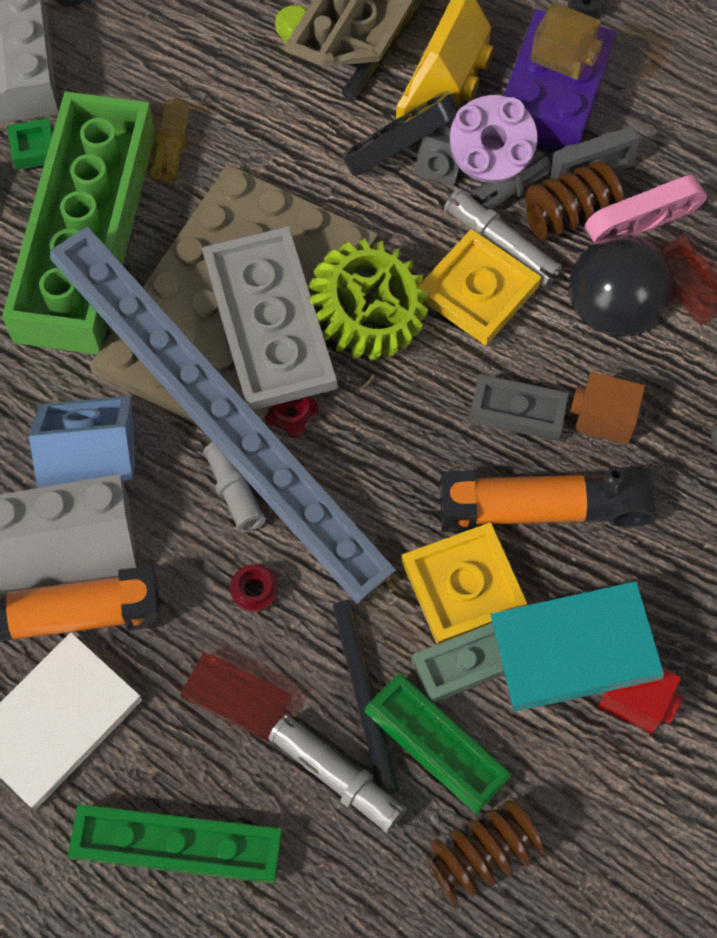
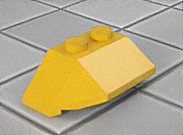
M477 0L450 1L404 94L397 104L396 119L445 91H449L458 109L463 106L465 101L471 102L479 84L477 75L480 69L484 71L488 69L494 53V46L489 45L491 26Z

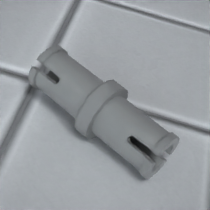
M213 442L208 444L203 450V454L208 460L217 480L215 490L219 498L226 501L236 523L237 531L246 533L259 528L266 521V517L262 513L252 492V486Z

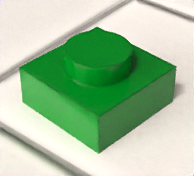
M49 118L7 125L11 156L15 169L20 170L44 165L53 135Z

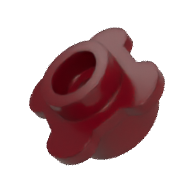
M304 397L272 405L264 418L269 426L278 425L287 430L290 437H300L306 431L305 424L309 418L318 413V404L313 398ZM294 409L296 412L294 415H289L287 411Z

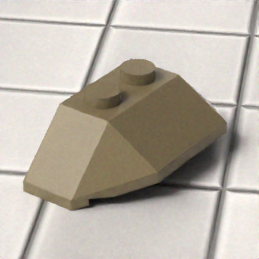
M313 0L285 44V52L320 66L378 62L384 55L415 0Z

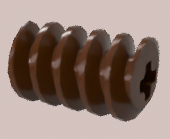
M596 161L591 163L588 168L584 166L575 169L573 174L570 172L561 174L557 180L554 178L545 180L542 186L539 184L529 186L525 195V209L528 222L535 237L539 240H546L548 236L546 226L549 227L554 235L562 234V220L568 228L575 229L579 224L578 215L586 223L594 214V210L597 212L609 206V204L613 205L625 200L621 184L614 171L606 163Z
M507 800L503 803V817L495 810L487 811L484 815L486 828L475 819L468 821L466 824L468 838L457 829L451 830L448 834L450 849L437 838L430 843L432 859L427 855L430 868L442 892L453 907L458 905L457 887L461 886L473 897L477 895L474 880L477 876L491 887L495 885L492 868L498 866L510 877L513 875L512 857L516 856L528 867L531 865L529 848L534 847L545 856L542 843L532 822L524 810L514 801Z

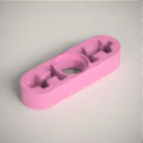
M694 175L684 176L597 211L587 220L585 229L594 243L613 235L635 236L692 213L704 203L707 194Z

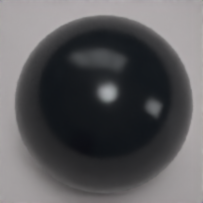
M613 235L596 241L578 257L570 273L568 293L573 309L591 328L611 336L630 337L646 333L664 320L673 303L675 279L669 261L654 244L637 236Z

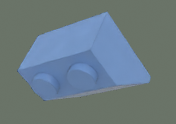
M121 396L40 404L29 434L37 488L118 474L121 475L123 483L126 480H133L135 444L132 397Z

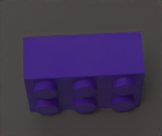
M535 9L504 97L519 99L531 115L537 130L536 149L554 154V152L568 145L582 143L609 64L616 30Z

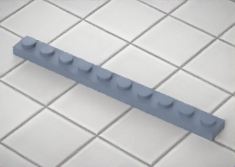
M88 226L50 250V260L356 604H359L395 572L396 569Z

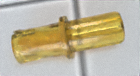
M181 98L166 101L160 130L155 132L153 138L157 145L150 175L154 179L161 181L163 167L167 166L165 178L167 183L177 180L181 152L187 147L188 143L185 131L190 107Z

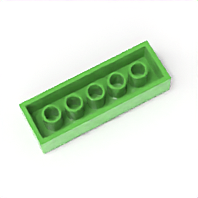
M64 92L2 314V319L13 343L96 355L103 346L108 324L50 260V250L88 226L122 265L124 264L156 134L149 102Z

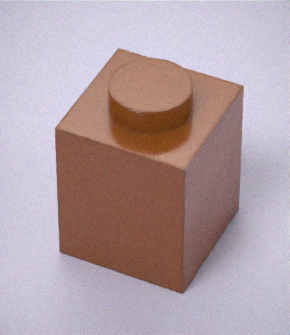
M590 372L586 388L577 386L570 410V413L578 414L574 431L628 445L636 426L645 385Z

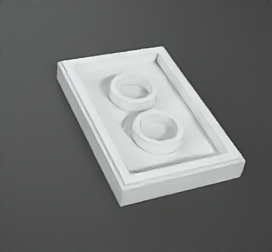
M70 632L0 702V778L36 811L142 701L140 695Z

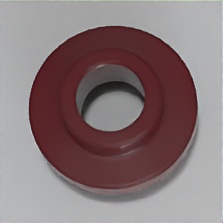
M257 564L244 566L232 577L230 583L231 597L234 603L244 611H263L269 608L277 598V578L265 566ZM257 583L264 589L258 596H250L246 593L247 587Z

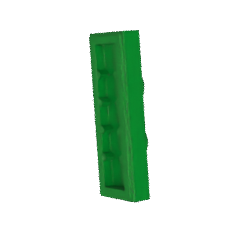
M400 672L367 704L364 710L370 718L476 815L512 776L503 765Z

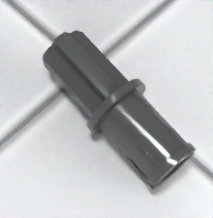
M535 151L531 162L519 175L504 182H486L478 188L471 190L470 196L475 200L481 198L482 201L479 202L488 210L490 208L493 209L512 196L514 198L520 197L523 194L524 188L550 172L551 162L541 151Z

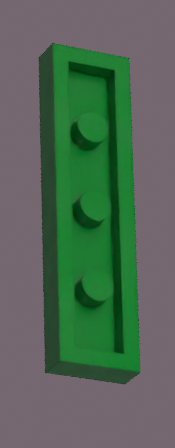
M77 804L68 857L71 860L275 884L282 829Z

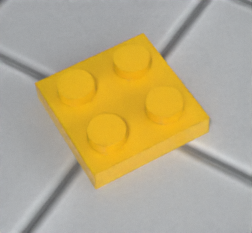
M470 229L417 288L429 292L428 298L425 301L427 305L487 346L537 290L542 277L482 235Z
M491 522L402 554V564L436 644L491 624V613L528 605Z

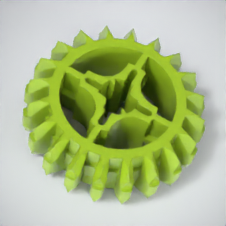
M366 238L360 240L355 247L348 241L342 244L338 251L333 249V251L328 252L324 258L325 262L319 263L315 268L314 276L316 278H313L308 285L309 292L313 294L310 297V303L314 305L316 311H319L315 314L319 325H325L326 330L322 333L324 340L330 339L332 336L338 340L336 352H341L346 346L351 347L353 359L359 358L364 351H366L370 361L377 360L381 353L388 358L394 356L398 348L405 349L412 342V337L417 336L422 330L423 324L420 321L427 316L428 308L422 304L427 300L429 292L417 288L423 282L424 275H412L410 273V269L413 267V260L406 261L403 264L397 259L400 256V248L394 249L388 254L385 252L383 241L377 242L372 249ZM351 272H365V273L372 274V275H374V276H372V277H363V276L358 275L357 273H354L353 275H350L349 273H351ZM373 288L374 292L370 297L372 303L363 312L362 308L366 303L364 297ZM339 301H341L346 306L348 310V315L341 307ZM373 322L379 326L384 323L388 328L372 329L362 326V323Z

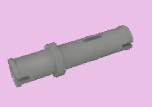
M458 188L452 193L451 197L458 201L460 205L447 200L444 206L445 212L450 213L469 229H473L542 277L540 282L542 287L547 288L555 280L546 273V270L558 276L563 267L560 263L555 262L500 219L499 213L491 208L489 210L486 209L462 188Z
M286 714L271 731L268 738L269 741L278 745L309 772L313 773L342 797L340 802L348 809L354 806L383 829L384 833L388 834L404 815L407 807L403 804L401 805L373 783L372 774L365 769L359 772L330 749L328 745L296 722L291 715Z

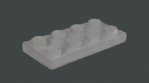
M289 226L202 247L204 261L242 395L247 405L252 410H257L337 389V379L318 318L315 316L314 305L310 303L311 296Z

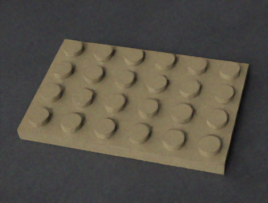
M227 164L142 288L244 400L204 261L202 247L289 226L308 286L310 281L316 278L314 276L315 268L319 263L325 262L324 258L328 252L333 251V249L338 251L341 245L348 241L355 247L360 240L365 238L372 249L378 241V234ZM351 272L349 274L353 275L354 273L358 274L359 272ZM320 325L321 331L324 330L325 325ZM113 330L89 365L92 373L198 426ZM272 406L253 411L266 423L264 417Z

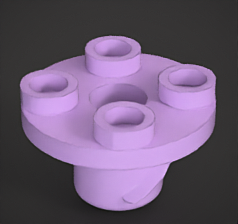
M488 95L472 100L458 110L450 131V149L456 164L468 176L488 183L504 182L519 175L531 162L537 145L535 123L523 103L514 97Z

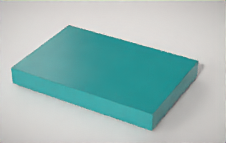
M636 581L490 614L513 712L663 679L664 673Z

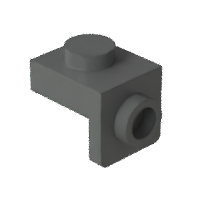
M455 118L422 137L415 168L416 175L451 186L456 183L460 167L456 164L450 149V131Z

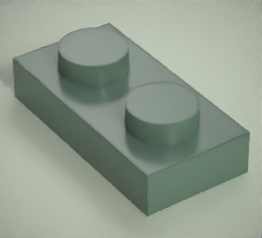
M492 623L411 655L412 664L425 694L433 703L505 675Z

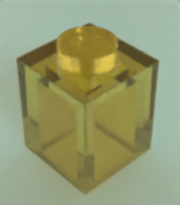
M552 2L535 32L530 61L578 80L585 65L593 66L600 53L603 41L598 40L597 36L601 20Z

